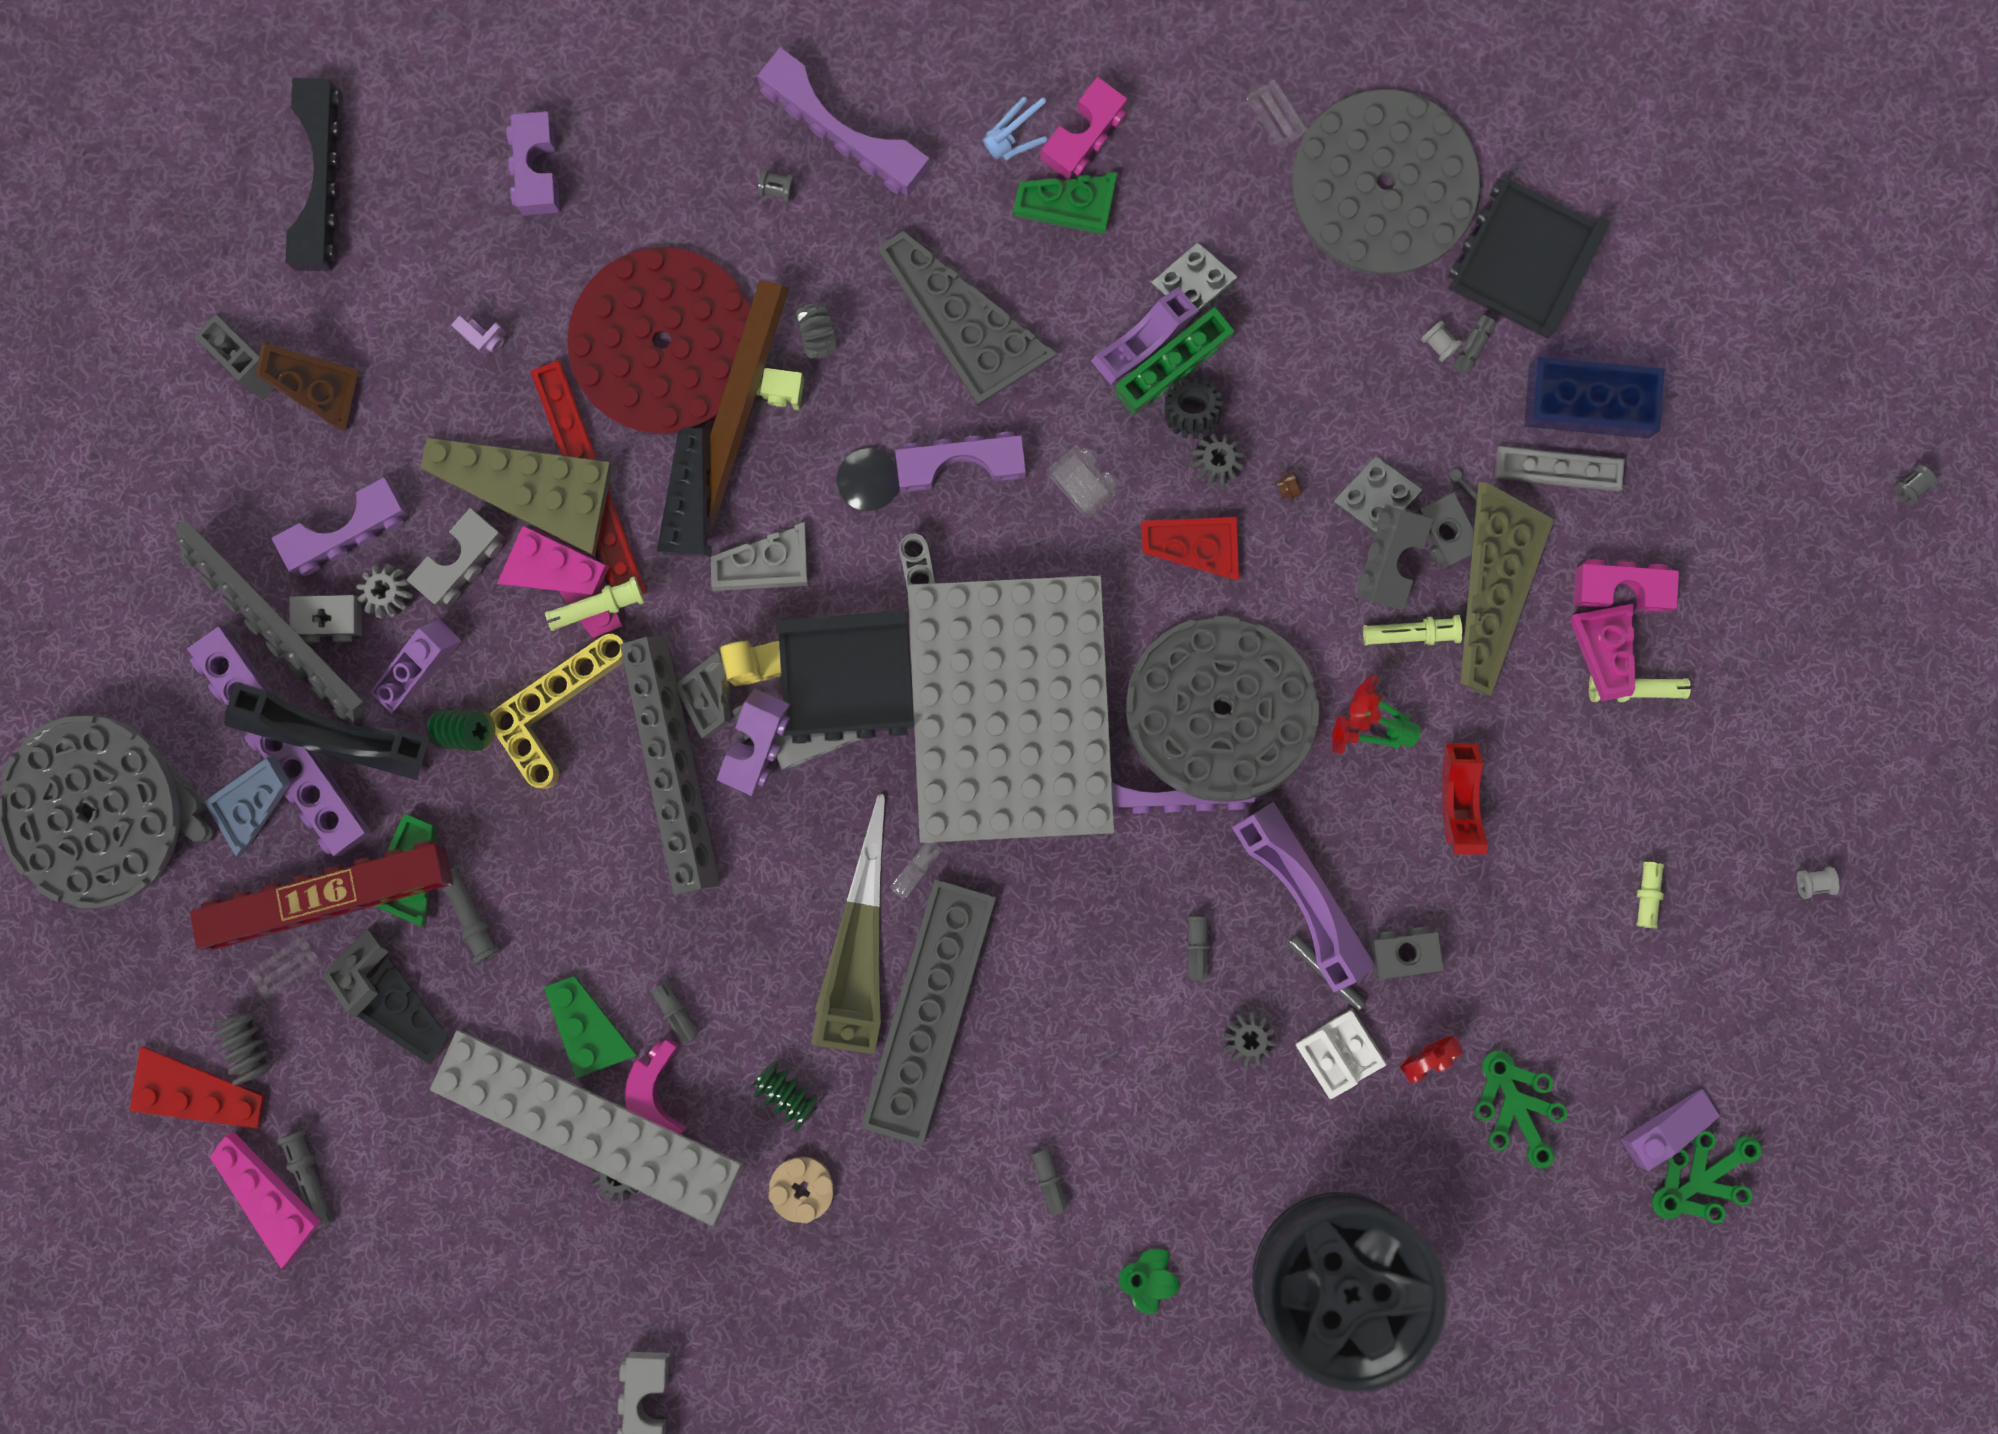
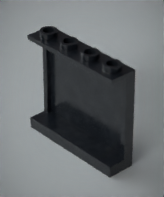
M1509 171L1504 180L1498 178L1489 194V196L1494 198L1490 207L1483 206L1475 221L1480 226L1475 235L1472 233L1468 235L1461 249L1466 252L1462 262L1456 260L1447 276L1452 279L1448 289L1549 339L1556 332L1611 222L1602 217L1593 222L1511 181L1514 173Z
M905 610L776 620V633L779 637L783 701L790 704L786 714L790 718V722L784 732V737L787 739L792 738V744L811 743V737L824 736V741L844 740L843 734L856 733L857 739L876 737V732L889 731V736L908 735V729H914Z

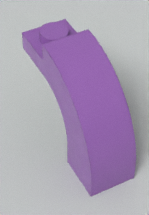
M1177 287L1159 299L1136 326L1096 354L1091 362L1112 385L1122 377L1128 376L1166 346L1192 320L1199 310L1184 292Z

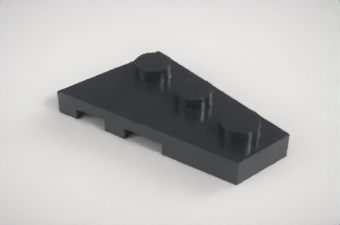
M387 957L370 980L378 995L357 1017L431 1065L450 1037L391 959Z

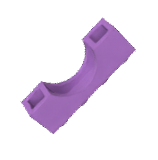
M1003 432L996 434L994 439L983 440V436H969L964 438V442L952 443L950 439L934 441L933 446L921 447L920 443L904 444L901 446L902 449L895 450L900 492L932 489L939 472L947 465L957 461H971L981 465L988 471L994 482L1024 479L1026 477L1022 436H1014V432Z
M383 477L357 491L354 515L347 525L338 531L325 534L316 533L303 524L298 523L272 537L271 539L288 571L296 575H310L319 570V564L328 559L335 561L344 557L348 553L346 549L356 544L362 546L370 543L376 538L374 534L383 529L390 531L401 526L404 523L403 519L409 516V513L393 483Z

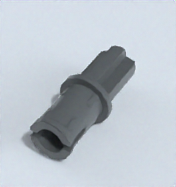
M1187 917L1188 946H1185V949H1188V977L1193 981H1203L1207 979V949H1211V946H1207L1208 917Z
M664 982L662 986L660 984L650 991V994L653 995L664 1014L662 1019L664 1021L668 1020L681 1044H688L696 1039L698 1033L684 1011L686 1006H681L669 982Z
M1050 1148L1031 1153L1030 1156L1033 1159L1039 1178L1037 1185L1042 1187L1050 1214L1056 1215L1065 1212L1068 1206L1059 1181L1062 1177L1057 1175Z

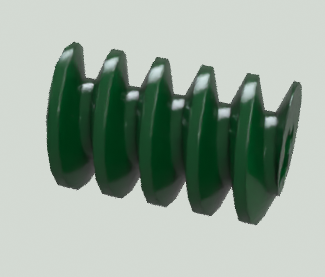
M438 709L432 713L426 727L430 741L437 747L445 749L483 750L490 745L495 735V722L492 716L481 710Z
M776 1060L769 1064L749 1088L757 1085L754 1095L756 1098L765 1093L767 1094L764 1102L765 1106L776 1102L777 1105L774 1110L776 1115L787 1111L784 1118L785 1123L796 1119L793 1130L797 1132L818 1108L815 1106L818 1096L815 1094L805 1098L808 1087L804 1086L796 1090L799 1079L795 1077L787 1082L786 1078L789 1070L786 1068L777 1073L779 1061Z

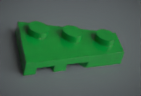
M577 976L544 987L576 1078L638 1055L620 1034L614 1023L601 1010L599 1004Z

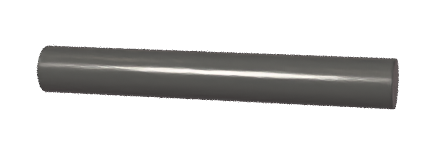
M1295 935L1288 942V945L1326 981L1317 966L1316 953ZM1350 986L1337 991L1357 1011L1366 1004V1001Z

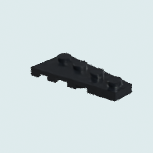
M682 428L678 431L657 546L658 552L674 555L712 557V546L707 545V532L712 531L711 518L707 517V501L711 500V487L707 485V473L711 471L710 432L704 429Z

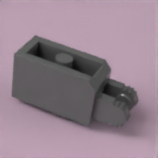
M166 762L178 793L180 807L179 833L185 834L187 837H190V840L197 843H207L213 840L216 834L215 829L203 817L207 812V806L204 803L205 799Z

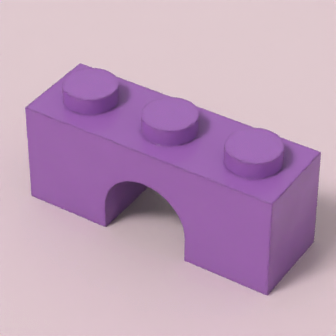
M549 112L510 114L511 126H507L506 132L508 143L513 146V156L508 158L510 174L515 177V187L510 189L513 206H516L522 215L560 213L558 182L553 173H536L532 171V165L537 156L543 153L556 152L553 119Z
M757 689L752 691L744 702L735 729L749 735L754 742V746H748L735 741L725 755L717 781L751 796L758 786H765L771 773L767 765L769 760L774 761L781 744L776 742L779 735L783 736L790 722V718L786 716L790 704Z

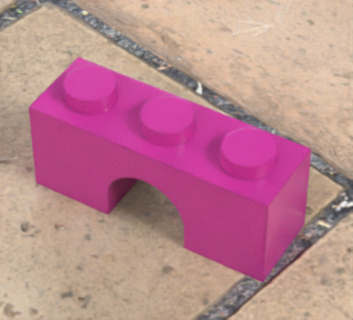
M1096 77L1078 101L1077 111L1088 119L1091 125L1089 129L1081 134H1073L1059 126L1041 149L1040 160L1067 180H1071L1075 174L1081 176L1090 164L1088 157L1094 150L1099 152L1109 139V136L1106 135L1112 126L1118 128L1127 116L1128 112L1125 110L1127 98L1099 77Z
M1586 560L1585 564L1575 569L1573 606L1606 608L1613 604L1616 586L1618 584H1625L1631 587L1636 594V610L1670 612L1677 609L1679 571L1668 570V565L1651 564L1648 569L1637 568V563L1618 562L1617 566H1607L1604 560Z

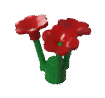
M1369 675L1354 693V698L1349 707L1350 719L1348 720V717L1338 716L1336 719L1335 727L1332 730V752L1342 754L1347 742L1356 744L1358 741L1388 745L1395 749H1398L1400 745L1412 748L1420 737L1421 728L1420 725L1411 722L1409 716L1400 713L1382 700V696L1375 691L1379 677ZM1378 706L1395 718L1390 720L1381 716ZM1379 722L1387 726V735L1390 738L1362 735L1358 731L1349 730L1348 725L1354 729L1367 731L1372 723Z

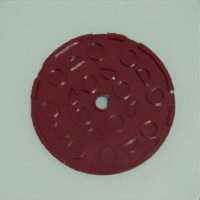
M664 247L648 248L626 254L602 268L589 281L573 308L568 327L567 345L575 379L586 397L599 411L617 424L628 429L649 434L667 435L677 434L682 428L696 429L714 420L717 416L749 315L750 306L742 290L732 277L720 266L701 255L683 249ZM659 333H666L671 337L670 344L664 349L654 346V339Z

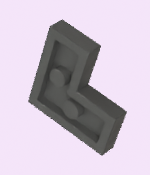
M369 929L322 975L346 1013L353 1017H356L378 995L366 974L388 953L378 936Z

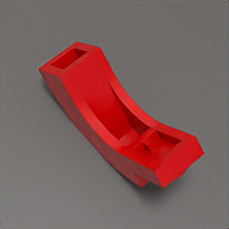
M1478 743L1445 744L1442 767V814L1446 842L1451 843L1453 854L1472 855L1486 854L1488 843L1481 821L1479 805L1483 761Z

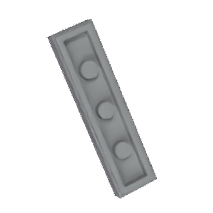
M1499 446L1496 454L1494 479L1620 492L1623 484L1625 459Z

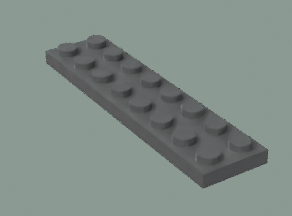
M186 519L176 525L175 530L178 539L175 542L181 550L178 554L185 564L190 568L195 566L202 573L200 577L211 590L217 588L224 595L222 600L226 606L234 613L239 611L246 618L244 623L255 635L261 633L264 636L269 650L278 658L282 655L290 663L288 668L299 680L304 678L311 685L309 689L320 702L326 700L334 708L332 713L339 722L360 726L364 722L363 701Z
M934 879L860 1128L923 1146L996 897Z

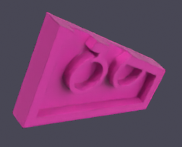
M522 526L497 584L597 595L610 566L537 531Z
M1633 604L1572 615L1570 620L1601 701L1632 696L1635 691L1634 628H1632Z

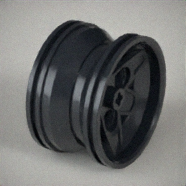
M1327 1192L1298 1201L1272 1222L1262 1237L1255 1254L1252 1271V1289L1262 1322L1286 1359L1299 1372L1318 1384L1347 1392H1368L1391 1386L1418 1369L1433 1351L1440 1338L1447 1310V1289L1440 1263L1430 1245L1412 1226L1374 1199L1355 1193ZM1351 1228L1365 1230L1350 1246L1336 1231ZM1307 1246L1311 1267L1290 1272L1296 1258ZM1395 1251L1401 1257L1408 1277L1387 1271ZM1329 1252H1337L1339 1254V1261L1333 1267H1326L1323 1263L1325 1255ZM1386 1283L1388 1287L1387 1293L1381 1298L1373 1297L1372 1292L1375 1285ZM1289 1308L1310 1312L1305 1335L1294 1323ZM1329 1310L1337 1311L1338 1317L1333 1324L1325 1325L1322 1323V1317L1325 1312ZM1404 1315L1397 1328L1392 1332L1387 1316ZM1348 1337L1361 1350L1357 1352H1338Z

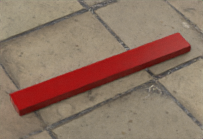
M557 360L530 370L561 456L598 461L561 361ZM608 488L596 550L601 563L610 566L606 573L610 587L624 584L630 581V577L635 576L642 594H648Z

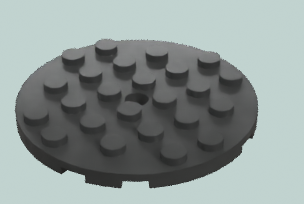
M1366 91L1347 97L1332 105L1314 121L1306 132L1296 153L1292 168L1291 191L1296 214L1298 213L1301 223L1306 229V234L1332 260L1347 268L1366 274H1390V276L1405 274L1437 261L1464 234L1475 212L1479 195L1478 163L1465 132L1438 105L1418 95L1404 91ZM1382 175L1391 176L1393 187L1389 190L1381 189L1377 184V178Z
M1213 616V619L1190 620L1179 624L1159 636L1146 649L1137 662L1130 679L1126 698V718L1130 736L1136 750L1147 766L1161 780L1192 797L1216 802H1233L1255 798L1275 789L1299 768L1315 738L1319 721V700H1317L1313 685L1314 680L1307 665L1285 639L1260 624L1256 626L1240 621V618ZM1218 701H1224L1231 707V712L1229 715L1216 714L1213 705Z
M98 715L70 716L53 720L35 729L22 740L24 743L15 755H10L0 778L4 780L0 797V837L12 864L20 875H26L37 886L36 890L56 902L62 901L75 905L77 908L106 907L124 902L142 893L160 876L167 866L179 833L180 807L178 793L165 760L142 734L132 727L108 717ZM85 803L89 804L91 808H95L90 820L85 818L83 814Z

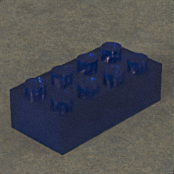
M1538 356L1529 365L1524 427L1650 439L1660 432L1665 368Z

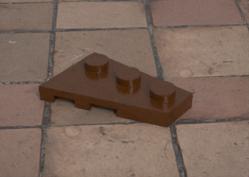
M262 344L255 376L342 432L346 430L359 370L270 344Z

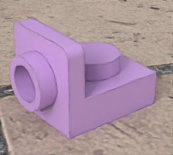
M461 316L451 324L459 334L484 356H487L490 352L495 353L505 341L503 337L507 334L497 323H494L486 332L473 319L467 323Z

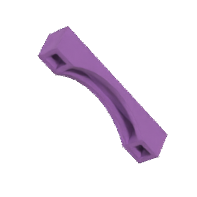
M782 48L776 51L758 74L757 78L761 87L760 92L772 102L780 101L786 106L784 109L791 117L798 121L802 118L811 124L809 128L821 139L827 136L835 142L834 147L845 157L854 156L860 161L859 166L871 176H874L875 173L885 180L883 182L884 185L895 194H899L901 191L908 197L930 169L929 157L906 140H886L869 137L853 131L836 120L816 97L809 83L805 65Z
M1111 782L1113 815L1120 814L1119 808H1132V814L1151 813V807H1164V813L1183 812V806L1196 805V811H1215V805L1228 804V810L1247 809V803L1255 802V798L1233 802L1209 801L1192 797L1179 790L1161 793L1139 792L1123 788Z
M1274 801L1232 827L1247 853L1269 868L1284 883L1295 898L1305 916L1312 935L1317 966L1334 993L1359 981L1376 967Z

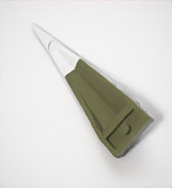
M879 794L875 802L815 1008L817 1014L811 1044L815 1046L875 1054L881 1023L879 903L885 802L883 794Z

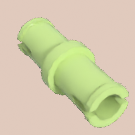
M1643 862L1641 890H1637V897L1640 898L1636 926L1658 928L1659 903L1664 897V893H1661L1664 864L1659 863L1657 865L1655 862Z

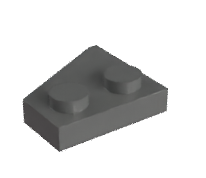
M717 651L677 682L678 694L702 739L711 738L732 722L729 681L727 680L721 652Z

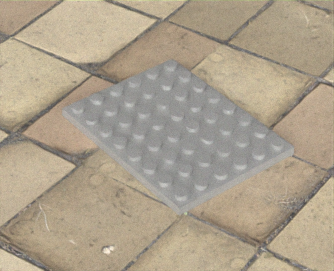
M1101 575L908 585L920 843L1114 833Z

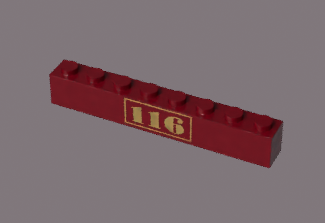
M433 841L420 842L415 844L414 849L403 852L401 849L391 850L383 853L384 858L381 859L363 858L353 861L352 867L344 869L341 866L326 868L322 870L323 875L312 877V875L297 876L292 878V883L283 886L281 883L268 884L261 887V892L251 894L250 891L235 893L231 895L232 900L221 902V900L201 903L202 908L190 911L196 949L214 951L453 885L446 848L434 844Z

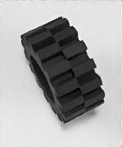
M1187 378L1183 379L1182 386L1177 382L1173 384V389L1169 388L1167 396H1165V420H1167L1169 429L1173 427V433L1178 435L1182 431V438L1187 439L1188 434H1193V439H1198V433H1202L1203 437L1209 435V430L1214 432L1217 429V424H1220L1222 416V396L1220 392L1217 393L1215 385L1209 388L1210 382L1204 380L1203 384H1199V378H1194V383H1189ZM1196 403L1204 406L1205 410L1197 414H1190L1184 412L1181 407L1186 404Z

